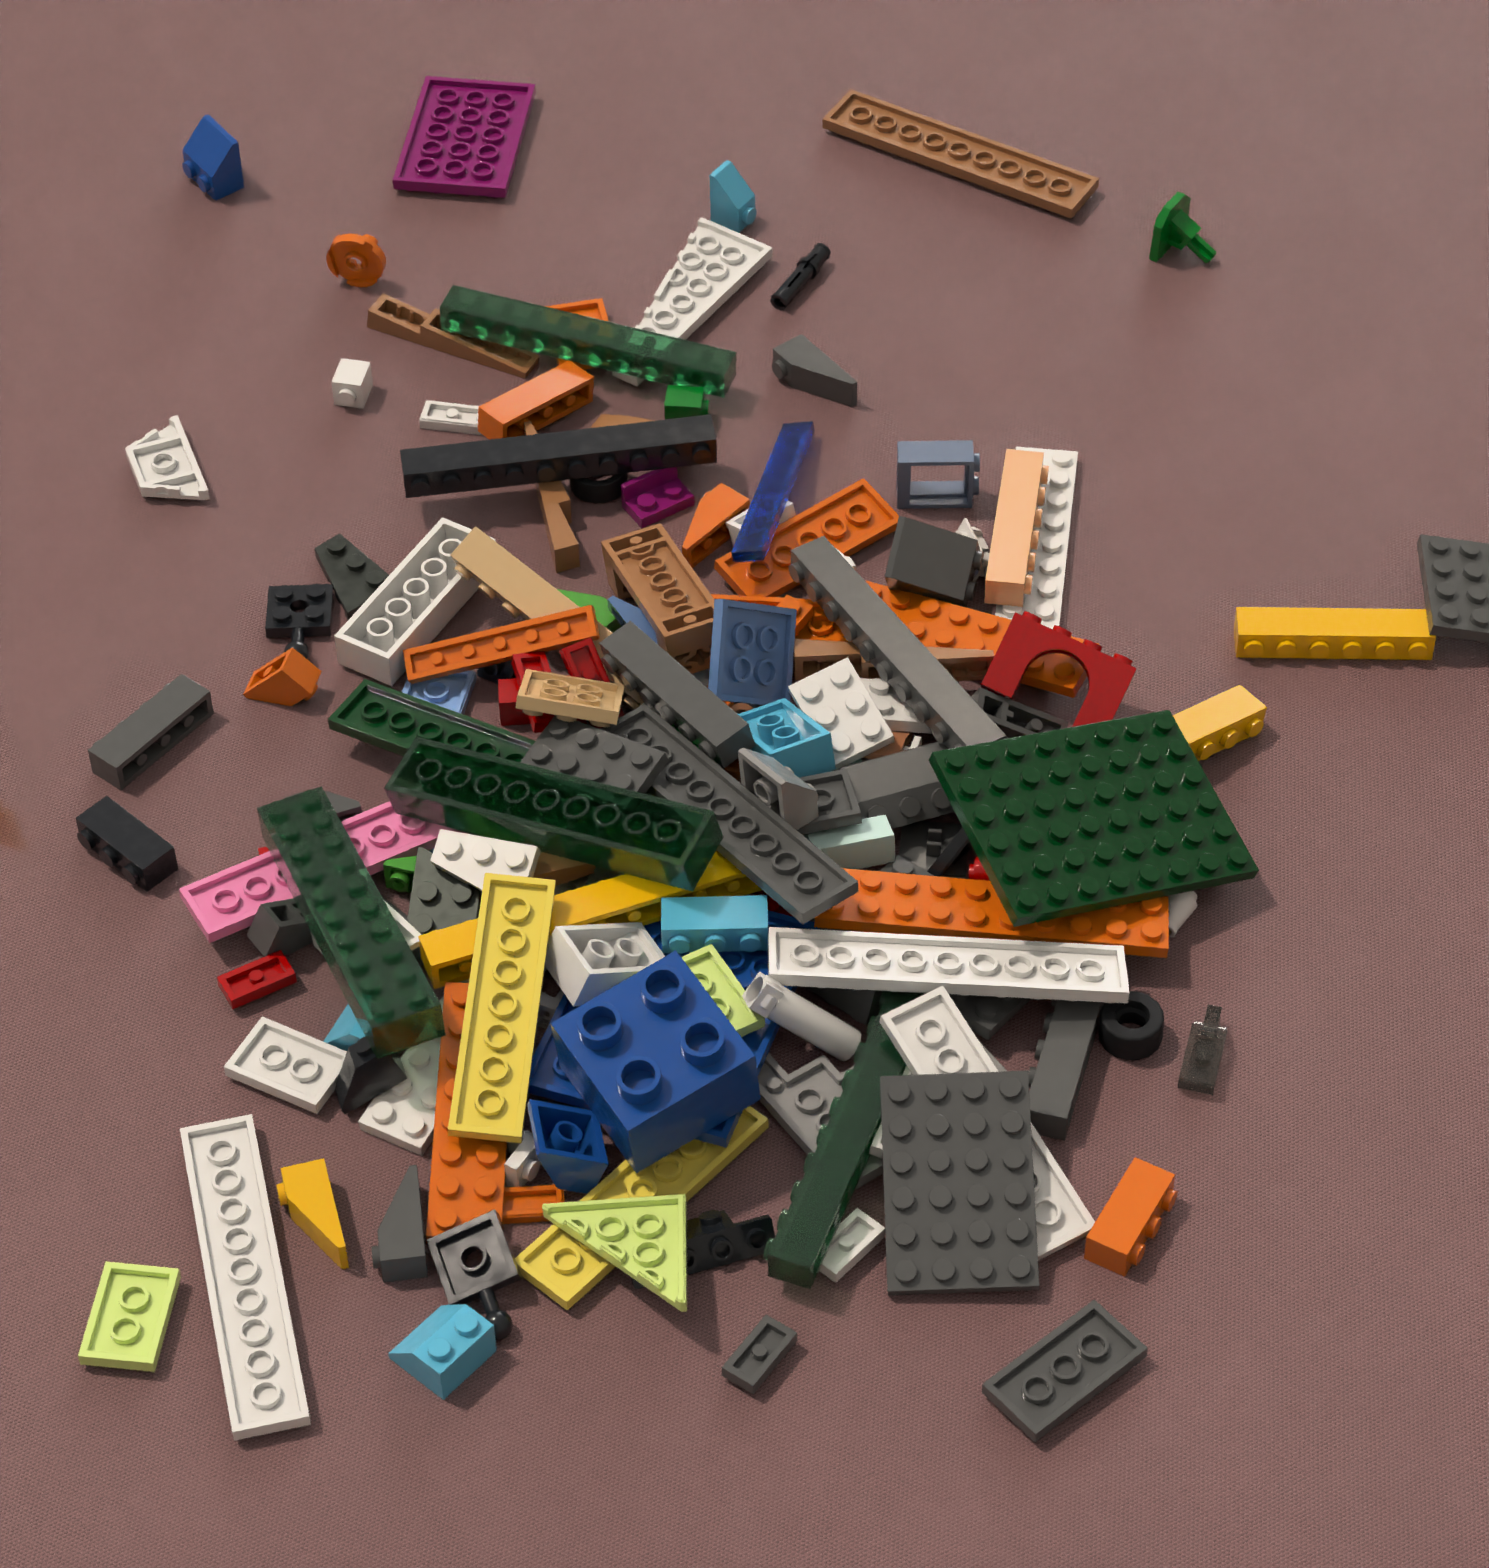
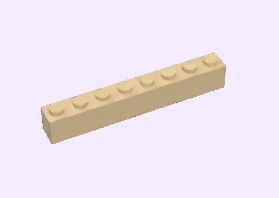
M476 526L450 555L456 563L454 570L467 581L473 578L480 583L478 589L491 600L496 596L504 603L501 606L514 618L520 615L524 619L529 620L579 608L573 601ZM597 621L600 639L594 640L593 643L601 659L604 655L599 642L611 635L612 632ZM605 668L611 683L624 685L616 672L611 674ZM625 686L623 695L625 698L622 701L633 711L644 702L635 689L630 691Z

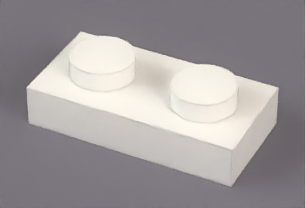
M856 1208L808 1253V1263L836 1283L885 1237V1227L859 1208Z

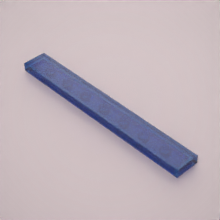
M813 421L783 423L731 551L733 562L762 561L765 559L815 432Z

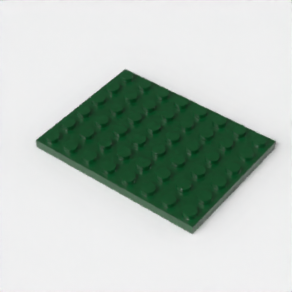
M1170 710L934 751L929 758V762L1014 927L1253 879L1259 871Z

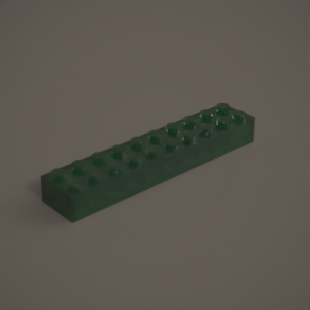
M420 737L414 739L384 787L396 814L483 837L537 846L544 853L689 891L695 889L723 839V834L714 811Z
M322 786L257 807L262 838L376 1058L379 1059L445 1036L441 1004Z

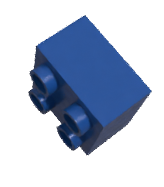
M676 950L550 1023L561 1069L636 1174L761 1099L754 1053Z

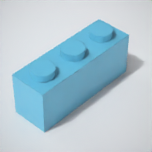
M767 895L661 898L662 952L672 953L675 950L678 954L694 952L710 944H713L718 952L768 950Z

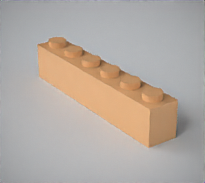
M1006 449L985 579L984 603L1023 607L1025 594L1031 595L1033 575H1028V572H1034L1036 553H1032L1031 549H1038L1039 531L1034 529L1035 527L1041 528L1043 509H1039L1038 506H1044L1046 487H1041V484L1047 485L1049 466L1043 465L1044 452Z

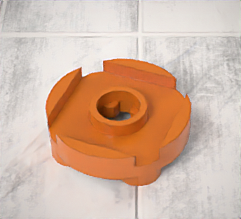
M359 234L337 235L326 256L327 265L332 274L337 278L340 274L343 278L347 279L346 284L356 287L374 285L382 276L386 267L384 252L378 246L377 239L369 234L363 236ZM354 257L359 259L361 261V264H358L356 260L351 258Z

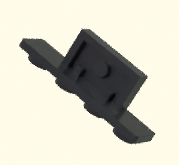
M708 1210L701 1213L697 1218L687 1220V1275L777 1250L773 1222L769 1215L733 1223L725 1210ZM631 1277L632 1285L635 1289L645 1287Z

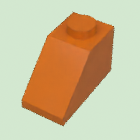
M292 647L254 671L243 695L252 700L293 706L303 699L305 701L309 700L318 689L316 683L322 671Z

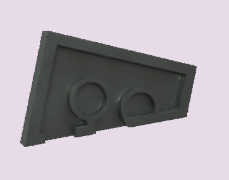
M340 533L314 548L316 559L327 581L333 584L335 596L338 602L341 603L347 620H349L385 581L389 574Z

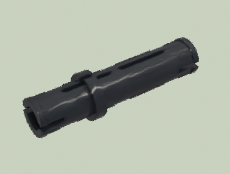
M817 243L806 257H802L797 263V268L771 296L770 302L776 309L785 310L806 283L819 274L820 267L830 258L831 254L830 249L825 244Z

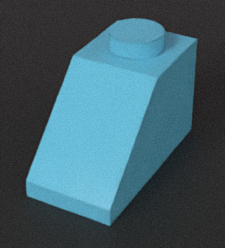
M726 160L709 175L711 221L739 233L756 218L755 194L733 163Z

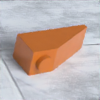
M723 483L706 492L700 499L682 545V554L692 568L731 538L725 522L750 508V499Z

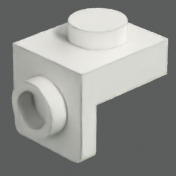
M523 1130L522 1143L507 1142L508 1152L512 1155L504 1164L506 1187L524 1186L527 1181L531 1182L539 1171L541 1163L537 1158L533 1133Z

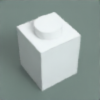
M341 358L331 382L334 405L364 409L373 386L371 362Z

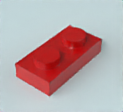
M282 950L217 976L218 986L232 1009L297 982L296 973Z

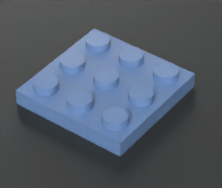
M715 599L708 689L725 702L759 706L783 698L790 702L791 695L788 686L792 685L797 609Z

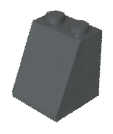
M899 516L885 572V579L888 588L891 590L911 592L967 608L968 600L973 601L975 597L977 582H974L973 578L975 570H981L984 552L980 551L978 540Z

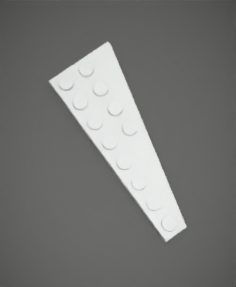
M701 217L698 220V226L694 233H690L684 250H680L677 255V262L673 269H669L654 294L653 303L644 311V318L640 325H636L634 328L633 337L628 345H624L612 365V375L638 386L773 257V247Z

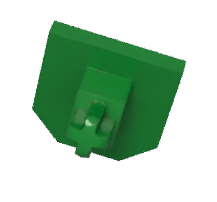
M1178 191L1159 212L1153 228L1149 260L1157 263L1172 246L1180 250L1187 246L1204 263H1209L1216 256V251L1197 234L1202 228L1188 216L1191 198L1186 194Z

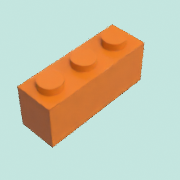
M1134 1157L1086 1236L1084 1259L1124 1277L1132 1264L1137 1266L1144 1255L1146 1240L1148 1237L1153 1239L1160 1228L1162 1213L1164 1210L1169 1212L1176 1201L1178 1192L1173 1190L1175 1174Z

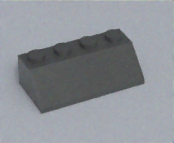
M934 742L838 768L839 770H848L862 819L886 815L891 828L894 829L955 812L929 762L932 752L947 749L943 743Z

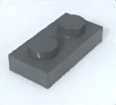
M765 1315L722 1366V1376L754 1394L797 1342V1332L772 1317Z

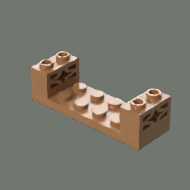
M659 523L601 541L608 584L616 597L619 599L633 597L655 630L657 644L691 674L709 669L714 598L662 524Z

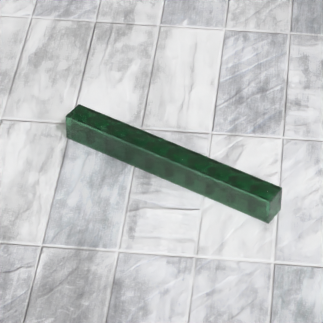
M457 285L451 287L440 305L441 330L668 385L704 387L705 394L725 398L736 376V352Z
M883 991L879 1001L878 1016L871 1017L867 1027L866 1035L868 1038L865 1043L860 1042L856 1049L854 1063L856 1064L853 1070L847 1069L842 1082L843 1092L840 1097L835 1096L831 1103L829 1111L830 1120L827 1125L822 1124L819 1129L815 1153L809 1152L803 1168L804 1177L802 1181L796 1180L790 1196L792 1203L788 1210L783 1209L777 1223V1230L779 1231L775 1239L770 1237L766 1244L763 1258L768 1260L769 1277L811 1290L871 1156L869 1154L870 1147L882 1122L880 1076L903 1075L907 1066L880 1024V1017L926 993Z

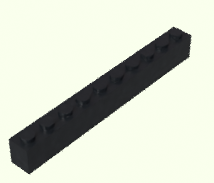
M710 414L400 450L405 495L406 498L717 463V439Z

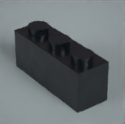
M105 796L76 817L79 832L77 833V838L85 849H92L100 855L107 866L117 868L132 885L137 884L148 892L178 870L174 846L108 796Z

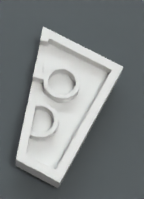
M440 829L430 861L440 870L482 891L485 873L533 878L541 851L537 846Z

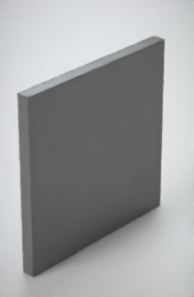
M919 821L902 826L899 855L928 871L960 831L962 825ZM968 852L955 864L952 863L942 876L966 878Z

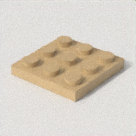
M526 669L517 695L516 708L523 709V713L531 716H542L543 713L557 715L556 718L562 721L574 722L577 719L590 720V724L594 726L609 727L610 724L617 725L625 685Z

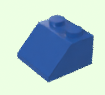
M209 114L203 116L182 149L184 158L182 168L188 178H192L202 192H207L216 201L245 188L238 141Z
M530 1099L527 1107L536 1154L540 1163L557 1189L588 1194L598 1184L608 1166L600 1122L591 1110Z

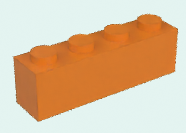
M568 360L479 406L478 432L489 440L525 436L524 422L528 421L532 422L537 431L593 402L594 377Z

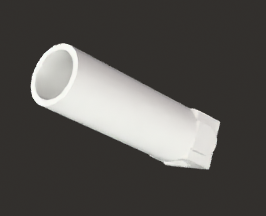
M760 971L742 995L749 1009L770 1019L840 1061H846L851 1058L860 1044L861 1032L858 1029L787 989L780 982Z

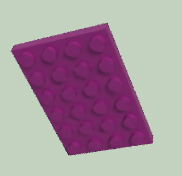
M426 76L392 179L393 189L506 198L535 98V84Z

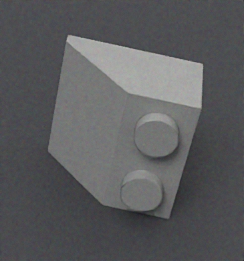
M746 748L738 750L741 784L793 828L798 830L819 817L817 803L819 797L816 789L811 784H806L794 774L791 768L783 766L773 757Z

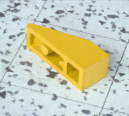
M324 1158L280 1168L283 1183L276 1184L280 1206L288 1205L291 1219L341 1269L349 1268L346 1246Z

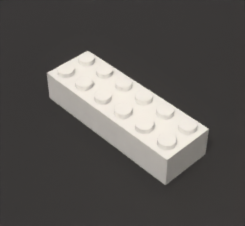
M443 517L334 635L339 664L393 686L406 671L403 650L430 644L478 590L480 583L473 578L467 581L454 570L456 563L450 556L472 529Z

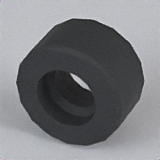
M1129 991L1128 1004H1103L1100 1011L1098 1031L1099 1041L1107 1052L1123 1060H1141L1151 1056L1158 1050L1163 1038L1164 1013L1156 1000L1147 994ZM1134 1023L1140 1025L1141 1027L1127 1028L1122 1026L1121 1024Z

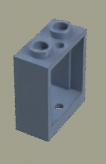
M973 440L897 441V509L972 508L973 495H979V477L974 476V472H980V454L974 453ZM964 465L963 481H911V466Z

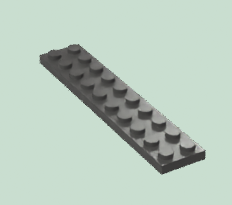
M646 704L618 718L617 725L610 724L609 727L600 728L665 752L669 761L647 791L800 923L805 924L858 892V881Z

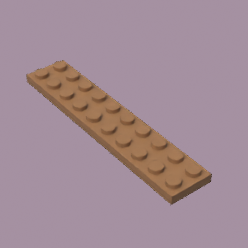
M852 89L822 119V128L836 134L849 137L1071 219L1099 187V178Z

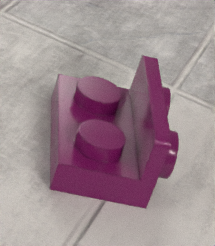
M677 467L652 470L621 485L622 508L641 529L695 505L694 495L678 479Z

